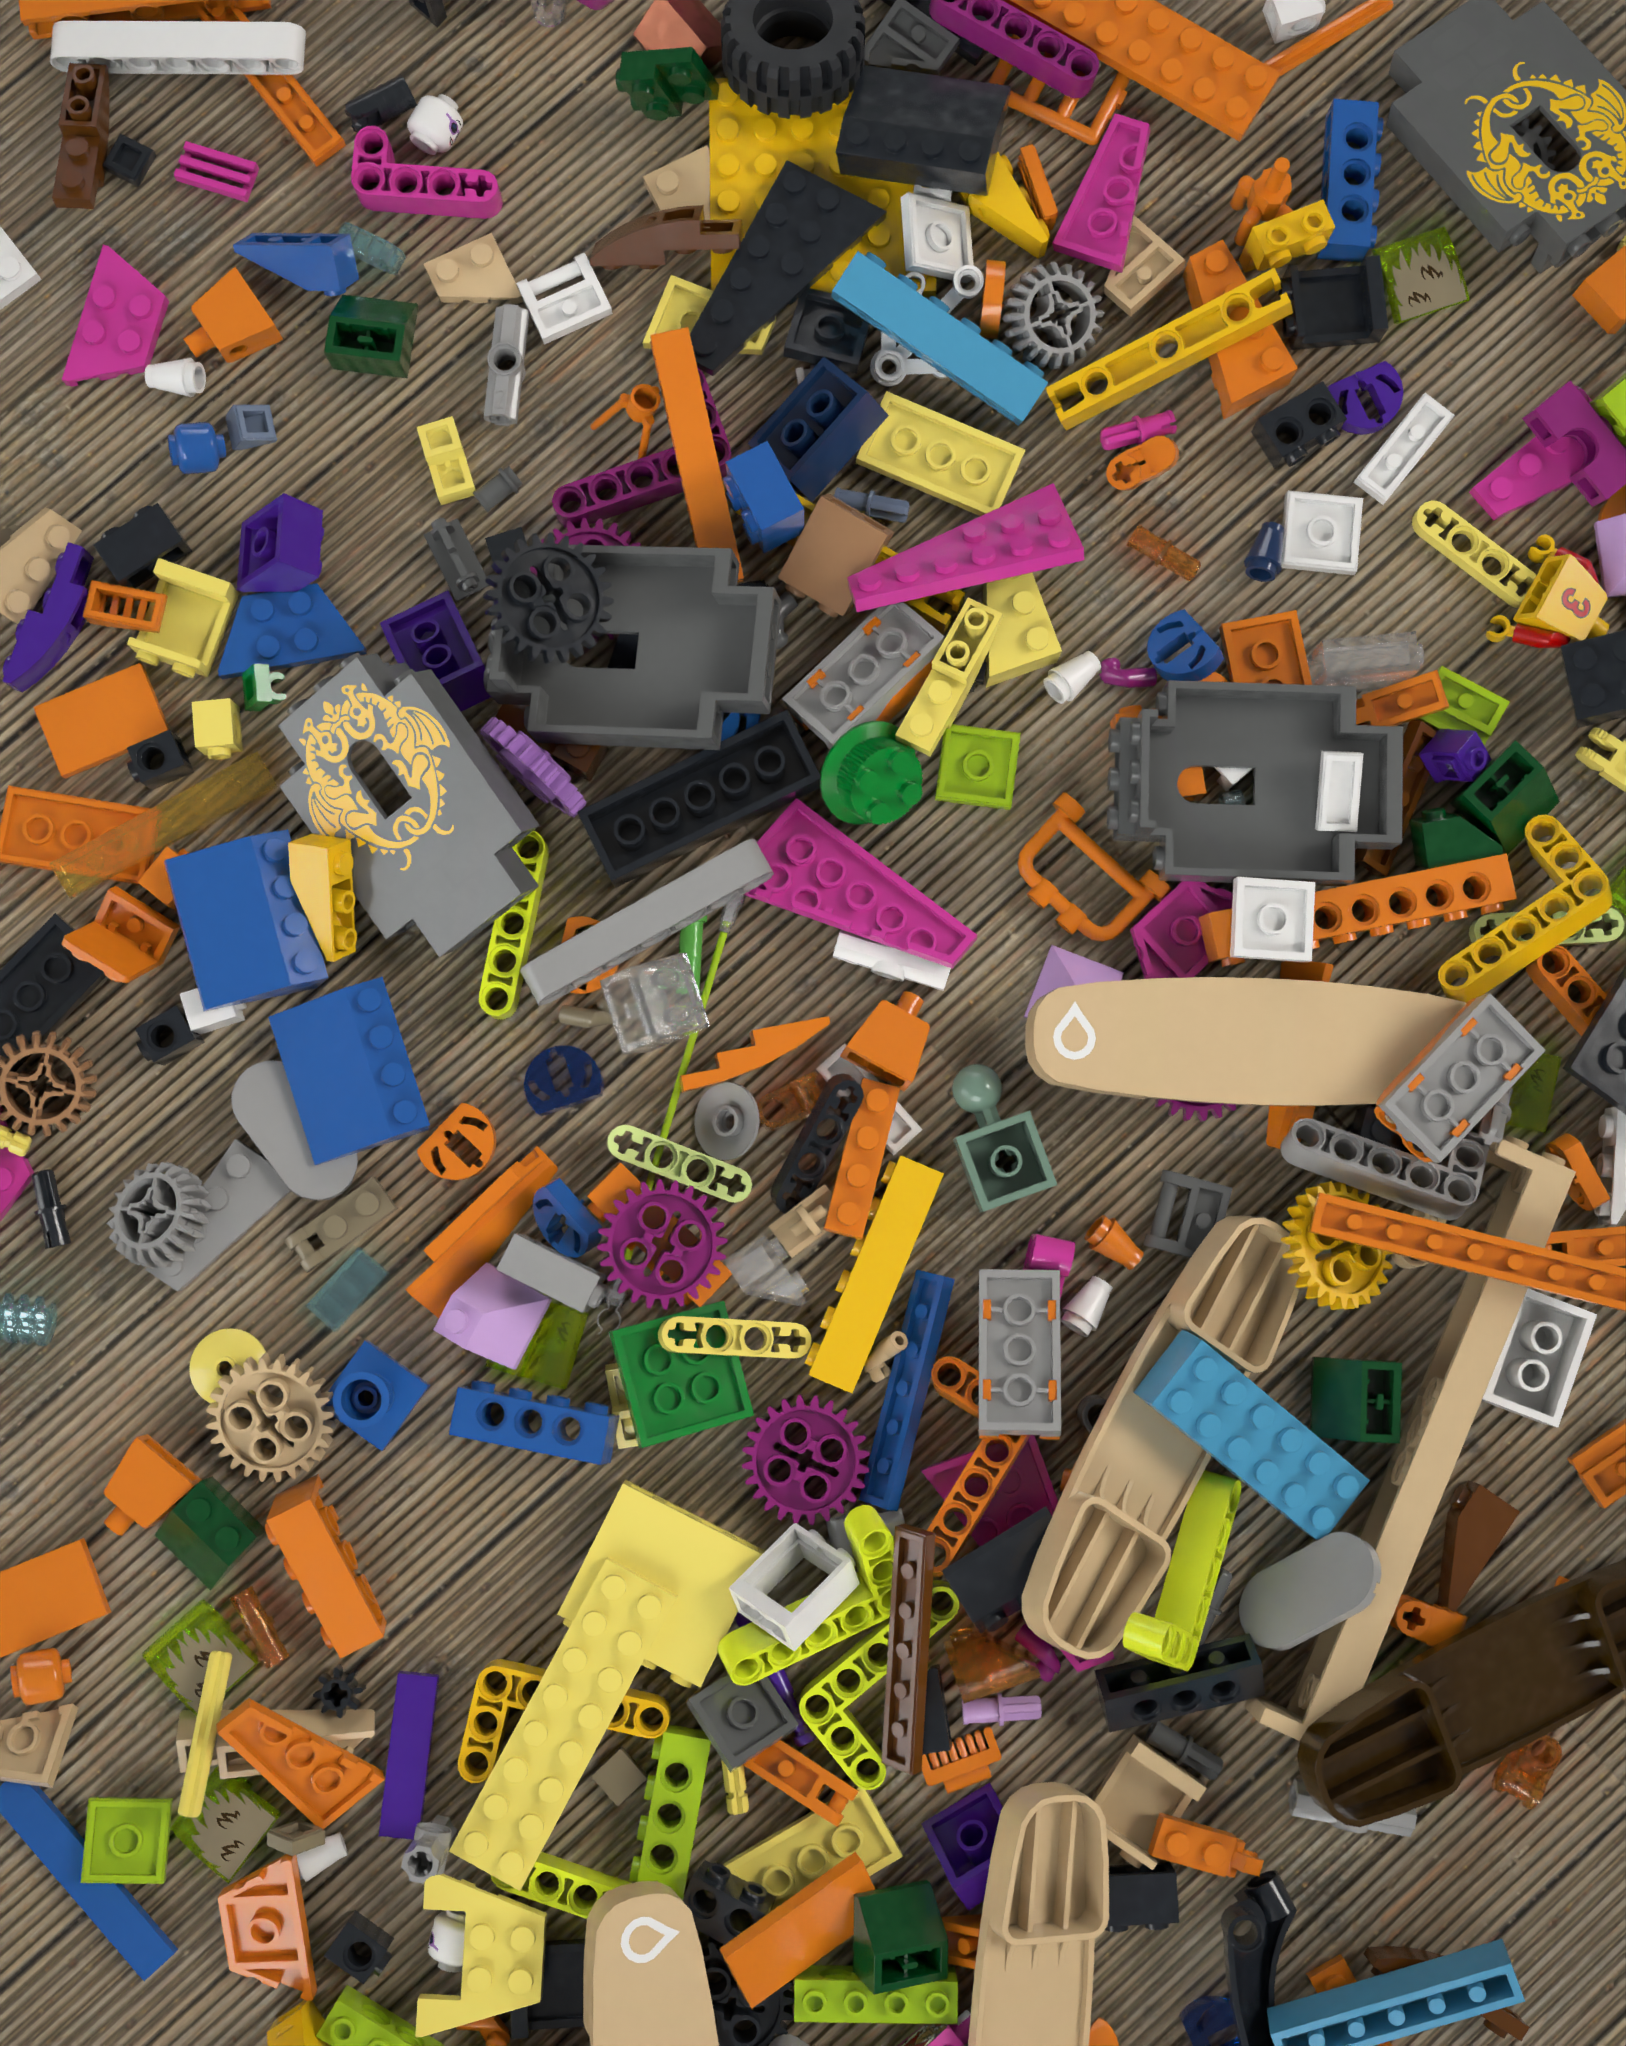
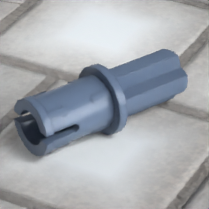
M839 487L835 490L834 497L870 518L905 523L908 518L909 502L906 500L875 495L873 490H870L869 494L845 490Z

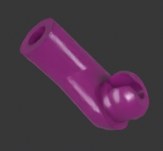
M1107 658L1100 662L1101 673L1099 676L1105 684L1126 688L1153 687L1156 685L1157 673L1153 667L1120 669L1121 664L1117 658Z
M1024 1624L1017 1632L1014 1640L1040 1660L1034 1666L1033 1671L1043 1681L1050 1682L1055 1673L1059 1674L1061 1663L1052 1645L1039 1638L1027 1624Z

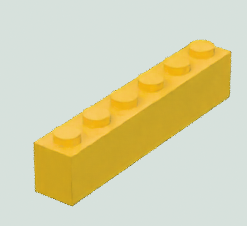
M901 1155L896 1163L889 1160L880 1181L887 1184L881 1199L874 1196L868 1215V1219L872 1221L867 1234H863L861 1240L856 1239L850 1254L857 1257L851 1271L843 1270L835 1291L842 1293L836 1308L828 1305L820 1324L821 1328L826 1329L821 1344L813 1342L804 1364L811 1366L808 1375L853 1393L944 1173Z

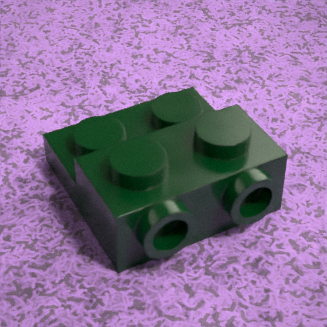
M693 47L622 52L620 68L617 69L615 77L617 89L621 93L627 92L630 95L633 110L642 111L646 118L663 121L668 117L682 116L683 102L701 104L704 100H718L719 84Z

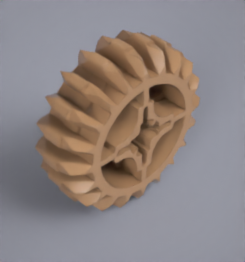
M37 1030L32 1033V1044H29L26 1037L20 1034L16 1037L18 1050L8 1042L3 1045L2 1049L9 1058L0 1055V1068H2L0 1070V1106L4 1105L6 1107L0 1114V1120L5 1121L11 1115L15 1116L17 1119L12 1125L13 1130L17 1131L22 1123L26 1122L29 1124L27 1129L28 1135L33 1136L37 1130V1125H42L44 1136H51L52 1123H55L58 1130L63 1133L68 1129L66 1117L74 1124H78L81 1121V1117L75 1109L82 1112L90 1111L91 1105L82 1097L95 1098L97 1091L86 1087L85 1084L96 1082L97 1075L93 1073L84 1074V1071L91 1068L94 1063L92 1059H86L82 1062L77 1060L85 1051L82 1046L77 1047L72 1053L67 1050L72 1042V1038L67 1036L61 1046L55 1044L56 1032L51 1031L47 1037V1042H42L41 1033ZM42 1053L41 1061L36 1070L21 1071L20 1073L11 1071L12 1066L21 1058L30 1054ZM54 1056L68 1065L74 1075L75 1084L69 1083L68 1079H63L55 1073ZM46 1066L45 1076L49 1078L47 1082H52L53 1086H48L38 1101L39 1091L35 1089L37 1085H32V1081L38 1079ZM9 1083L15 1084L16 1088L23 1089L29 1094L30 1110L24 1108L15 1100ZM64 1094L74 1096L62 1109L51 1113H42L45 1101L49 1097H63Z

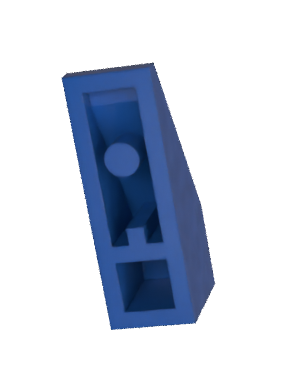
M251 233L233 244L235 253L307 291H324L325 296H337L344 294L348 286L359 280L350 234Z

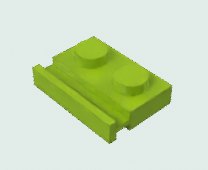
M1439 666L1438 674L1449 708L1418 719L1437 730H1474L1477 732L1483 745H1485L1510 701L1443 666Z

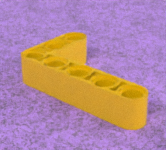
M1545 814L1532 818L1525 827V836L1532 857L1555 882L1557 887L1442 964L1438 971V979L1446 998L1467 1003L1470 999L1484 995L1610 909L1613 903L1612 893L1606 874L1553 816ZM1553 836L1546 842L1538 841L1541 837ZM1567 862L1577 863L1574 867L1568 869L1560 868ZM1590 889L1601 890L1594 896L1583 895ZM1558 911L1567 912L1564 917L1558 919L1550 918L1553 913ZM1523 934H1534L1527 941L1517 940ZM1490 956H1500L1497 962L1491 964L1484 963ZM1458 978H1467V981L1460 986L1451 985Z
M496 1659L490 1661L480 1672L476 1681L458 1758V1771L464 1780L470 1783H480L490 1776L500 1756L510 1708L526 1709L532 1698L527 1693L526 1683L532 1680L540 1682L547 1669L505 1659ZM493 1671L502 1673L507 1681L506 1688L501 1690L492 1688L487 1680L488 1673ZM629 1688L621 1702L624 1712L619 1716H614L607 1728L608 1730L643 1738H657L666 1731L671 1718L670 1704L664 1697L658 1694ZM649 1707L657 1708L663 1715V1721L657 1725H650L643 1720L642 1711ZM481 1712L492 1713L497 1719V1727L494 1729L483 1728L478 1721V1714ZM472 1752L483 1753L488 1760V1767L484 1769L473 1767L469 1761V1754Z

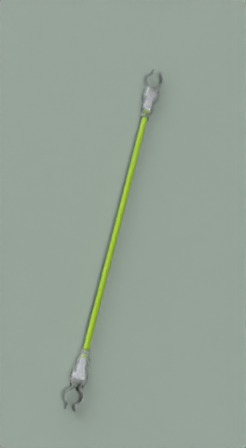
M742 895L723 906L720 916V934L659 1136L664 1139L668 1137L681 1093L679 1077L687 1073L727 934H730L731 928L736 922L738 912L744 905L746 895ZM665 1145L656 1146L652 1164L657 1168L659 1167ZM649 1171L646 1180L650 1191L656 1177V1173ZM626 1248L624 1258L629 1263H632L631 1258L634 1249L631 1251L629 1248ZM620 1278L612 1280L605 1293V1303L608 1304V1308L598 1314L597 1324L601 1329L598 1334L603 1331L599 1324V1316L603 1311L608 1310L610 1305L617 1306L615 1312L619 1316V1325L616 1329L621 1324V1316L617 1309L624 1306L629 1291L627 1289L621 1294L617 1292V1288L622 1281Z

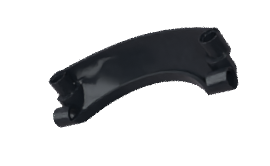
M1270 1870L1255 1876L1247 1882L1245 1887L1234 1894L1238 1902L1227 1907L1221 1916L1229 2000L1240 2046H1274L1269 2030L1267 2008L1275 2006L1274 1987L1277 1963L1282 1943L1297 1912L1278 1871ZM1249 1920L1252 1922L1250 1930L1245 1935L1238 1936L1233 1934L1234 1927L1239 1921Z

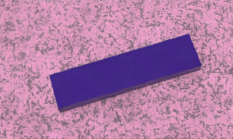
M409 1671L398 1672L379 1836L413 1840L416 1824L423 1821L439 1684L438 1674Z

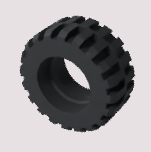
M729 0L725 4L722 12L723 19L721 20L724 75L728 78V84L733 92L737 95L740 94V99L750 107L755 104L759 112L770 115L771 112L778 113L779 118L790 119V115H800V119L811 117L813 112L819 111L822 114L831 110L833 103L839 105L849 97V92L851 93L860 78V73L864 68L865 18L858 0ZM788 36L804 37L817 42L810 47L802 49H783L769 44L776 39Z

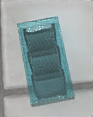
M358 1247L310 1300L306 1307L333 1332H337L389 1275V1272L362 1247Z

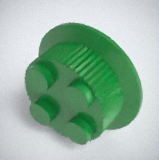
M885 721L865 722L848 730L832 746L822 767L820 787L827 808L837 818L851 824L891 823V821L894 822L895 819L898 820L899 817H902V815L909 811V808H912V805L920 801L923 793L921 788L923 783L921 764H919L920 761L916 757L913 748L896 740L895 734L899 727Z

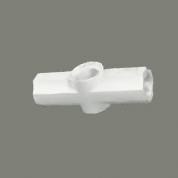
M842 929L839 932L833 953L834 958L870 968L872 973L902 982L906 979L944 991L951 969Z

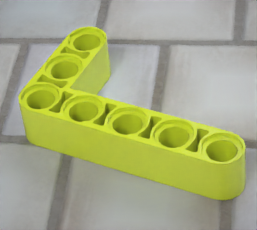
M532 831L512 848L539 887L496 919L493 924L479 991V1004L489 1016L495 1019L511 1017L516 1012L524 979L520 969L527 964L549 859L548 846L543 837L536 831ZM529 841L539 843V852L535 857L530 859L521 857L520 850L525 843ZM512 916H520L524 920L522 930L516 934H508L505 931V923ZM506 953L514 954L516 957L514 968L508 972H500L497 968L498 959ZM497 991H505L508 995L506 1006L500 1010H492L489 1005L491 995Z
M1204 1470L1187 1502L1155 1617L1138 1612H1133L1129 1616L1123 1634V1646L1126 1649L1149 1660L1183 1671H1189L1192 1667L1239 1504L1242 1488L1239 1479Z
M870 1505L858 1506L849 1512L844 1521L845 1531L858 1569L856 1574L860 1584L795 1651L753 1622L728 1633L720 1640L717 1647L718 1654L731 1680L735 1684L746 1686L757 1682L890 1618L894 1538L874 1507ZM808 1596L784 1608L792 1613Z
M933 1581L932 1596L937 1592L943 1591L948 1593L952 1600L949 1607L944 1610H936L931 1607L930 1637L951 1621L958 1613L959 1599L947 1581ZM890 1618L884 1620L808 1683L802 1690L799 1701V1710L803 1720L853 1783L864 1790H873L883 1783L886 1776V1765L881 1763L882 1751L848 1710L847 1706L887 1674V1658L883 1661H875L869 1657L868 1650L876 1643L888 1646ZM844 1669H852L858 1673L860 1678L855 1685L846 1687L838 1682V1674ZM813 1695H821L827 1699L828 1707L822 1712H813L806 1705L808 1698ZM844 1726L849 1728L854 1736L850 1742L840 1744L833 1740L831 1734L836 1728ZM870 1758L875 1760L879 1768L874 1774L863 1775L858 1771L857 1765L863 1759Z
M544 1852L540 1853L520 1891L491 1875L493 1883L504 1891L587 1919L594 1903L607 1891L621 1885L631 1884V1882ZM543 1872H551L556 1875L559 1884L552 1888L546 1887L540 1882L539 1875ZM582 1885H589L595 1889L597 1897L590 1901L583 1900L577 1894L576 1889Z

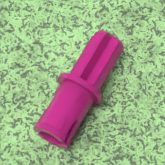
M1171 410L1140 418L1138 415L1133 416L1129 422L1102 428L1099 436L1103 449L1108 451L1135 443L1140 445L1155 436L1175 434L1177 426L1170 425L1171 422H1176L1175 416Z

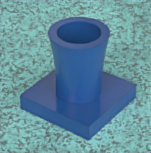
M364 1340L328 1392H333V1396L326 1403V1406H334L336 1414L333 1417L383 1451L428 1390L430 1384L373 1343ZM365 1390L370 1391L374 1396L371 1405L365 1400Z

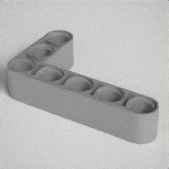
M1304 1118L1294 1123L1283 1139L1280 1151L1283 1158L1294 1166L1435 1217L1451 1221L1462 1216L1476 1201L1490 1145L1484 1144V1138L1478 1135L1481 1124L1480 1120L1472 1128L1474 1133L1470 1131L1437 1164L1424 1162L1412 1154L1320 1121ZM1297 1138L1305 1140L1309 1147L1302 1145ZM1335 1152L1343 1154L1346 1160L1339 1158ZM1457 1159L1462 1160L1467 1165V1167L1460 1164V1162ZM1373 1165L1380 1167L1384 1174L1376 1171ZM1411 1179L1418 1181L1421 1187L1416 1186ZM1449 1192L1455 1194L1459 1201L1453 1199Z

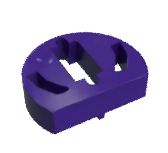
M1386 361L1363 371H1358L1354 375L1327 387L1337 404L1339 403V397H1344L1342 412L1347 420L1341 429L1358 435L1372 434L1386 427L1400 409L1403 400L1401 378L1397 371ZM1359 388L1362 392L1368 390L1380 415L1377 422L1375 418L1368 419L1356 394Z

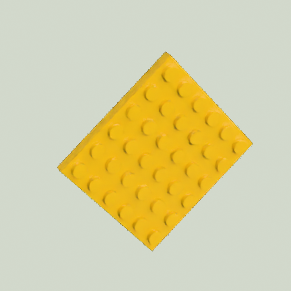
M715 78L719 84L718 100H709L710 220L742 219L743 239L786 160L887 211L886 219L877 227L871 228L862 237L860 243L852 250H847L835 261L833 267L811 286V289L832 293L833 288L857 251L863 255L870 252L886 263L884 269L896 278L899 274L906 276L911 272L905 270L901 197L907 192L914 193V185L840 174L836 148L843 117L853 91L849 92V97L839 105L833 103L832 109L820 114L817 111L813 112L811 117L801 119L800 115H790V119L779 118L778 113L771 112L770 115L759 112L755 104L750 107L740 99V94L737 95L733 92L728 84V78ZM737 249L726 254H717L711 250L712 291L715 290ZM922 274L926 281L922 295L924 297H936V277ZM910 278L917 284V290L921 288L920 281L916 278Z

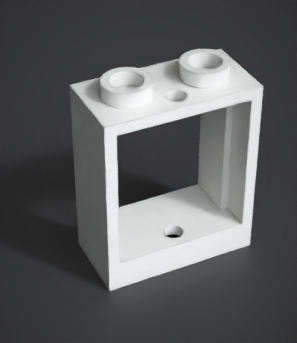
M793 1523L729 1587V1590L739 1613L795 1651L860 1583L854 1568L856 1563L843 1548L836 1550L827 1544L817 1531L813 1529L807 1531L797 1523ZM805 1558L829 1574V1576L791 1613L768 1597L767 1594Z

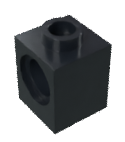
M170 729L127 747L132 759L127 761V766L133 779L137 783L141 781L142 784L151 790L194 773L180 737ZM163 753L165 757L163 765L158 769L151 770V759L155 755Z
M177 1005L135 1028L140 1037V1040L136 1043L147 1061L152 1060L154 1063L164 1066L205 1043L201 1034L190 1030L184 1008ZM172 1028L174 1040L171 1045L163 1048L159 1040L160 1035L165 1029Z
M355 1910L324 1956L364 1984L371 1973L379 1977L392 1958L393 1954L387 1950L394 1937ZM365 1942L370 1946L372 1955L369 1957L360 1956L354 1949V1943Z

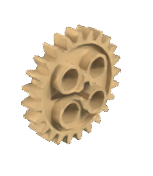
M268 1353L262 1355L258 1364L252 1357H248L243 1363L244 1369L240 1365L235 1364L229 1370L231 1376L224 1374L218 1381L221 1388H215L210 1395L216 1402L211 1403L206 1412L216 1417L207 1423L206 1428L218 1430V1433L210 1442L211 1444L223 1443L225 1447L218 1456L221 1458L231 1454L234 1459L231 1462L230 1468L234 1469L242 1463L245 1465V1477H248L255 1469L259 1471L261 1482H264L270 1472H273L276 1482H280L283 1479L286 1471L292 1479H295L300 1473V1467L307 1472L310 1471L314 1465L313 1459L320 1461L326 1453L323 1448H329L334 1440L328 1433H333L338 1423L329 1420V1418L333 1417L336 1412L334 1406H326V1403L332 1398L333 1392L321 1393L320 1388L326 1380L321 1378L313 1382L310 1377L314 1368L311 1366L304 1372H301L299 1370L300 1359L298 1358L288 1366L285 1365L284 1354H280L274 1363H271ZM268 1385L278 1386L283 1392V1398L273 1396L268 1390ZM250 1390L255 1391L256 1395L251 1394ZM237 1407L248 1409L252 1419L242 1418L237 1412ZM275 1415L277 1419L275 1418L270 1421L267 1417ZM292 1416L302 1417L306 1421L308 1428L302 1429L297 1427L292 1421ZM261 1438L272 1440L276 1445V1450L266 1449L261 1442ZM288 1440L294 1442V1445H290Z

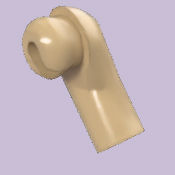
M901 1331L893 1332L881 1340L867 1358L864 1369L865 1373L868 1372L873 1382L877 1383L890 1375V1368L885 1362L907 1347L908 1339L906 1335Z

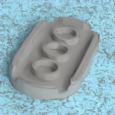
M273 1060L263 1061L247 1068L239 1076L233 1087L231 1096L232 1109L239 1124L284 1184L297 1196L310 1200H329L342 1194L351 1185L356 1174L357 1153L315 1166L283 1063Z
M1335 1532L1320 1538L1260 1571L1247 1583L1240 1599L1239 1617L1245 1634L1250 1633L1253 1642L1259 1646L1282 1651L1290 1649L1363 1611L1376 1595L1373 1593L1376 1583L1380 1584L1381 1564L1374 1548L1363 1539L1350 1533Z

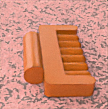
M985 1726L983 1728V1733L989 1747H986L981 1731L976 1730L974 1732L979 1751H977L972 1735L966 1734L964 1738L970 1754L967 1753L961 1737H957L955 1740L960 1758L953 1742L951 1750L948 1751L951 1761H949L946 1751L938 1752L942 1765H940L936 1753H930L928 1756L933 1767L931 1768L926 1754H923L922 1772L927 1785L933 1786L943 1782L947 1794L992 1778L988 1765L1001 1760L1002 1756L991 1727Z

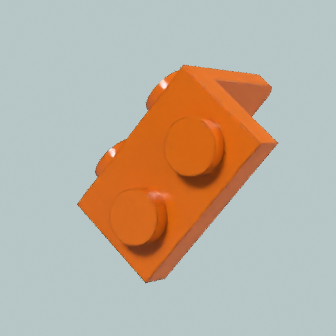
M114 886L107 890L95 920L65 935L61 944L70 950L75 958L89 962L102 970L109 979L115 982L129 983L164 964L180 925L119 887Z

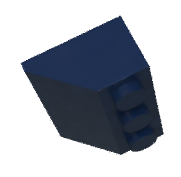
M823 357L748 444L754 448L768 441L790 484L813 502L889 415L868 391L826 357Z

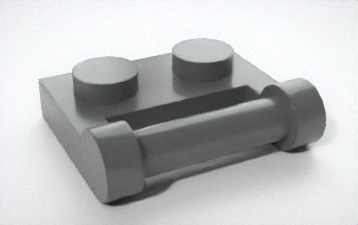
M1162 1170L1160 1182H1163L1151 1232L1146 1234L1143 1245L1191 1258L1214 1225L1225 1218L1232 1188L1173 1171ZM1178 1187L1189 1189L1177 1239L1173 1241L1165 1237Z

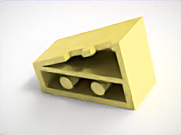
M1033 573L983 583V605L1003 613L1001 623L986 655V688L1057 663L1062 650Z

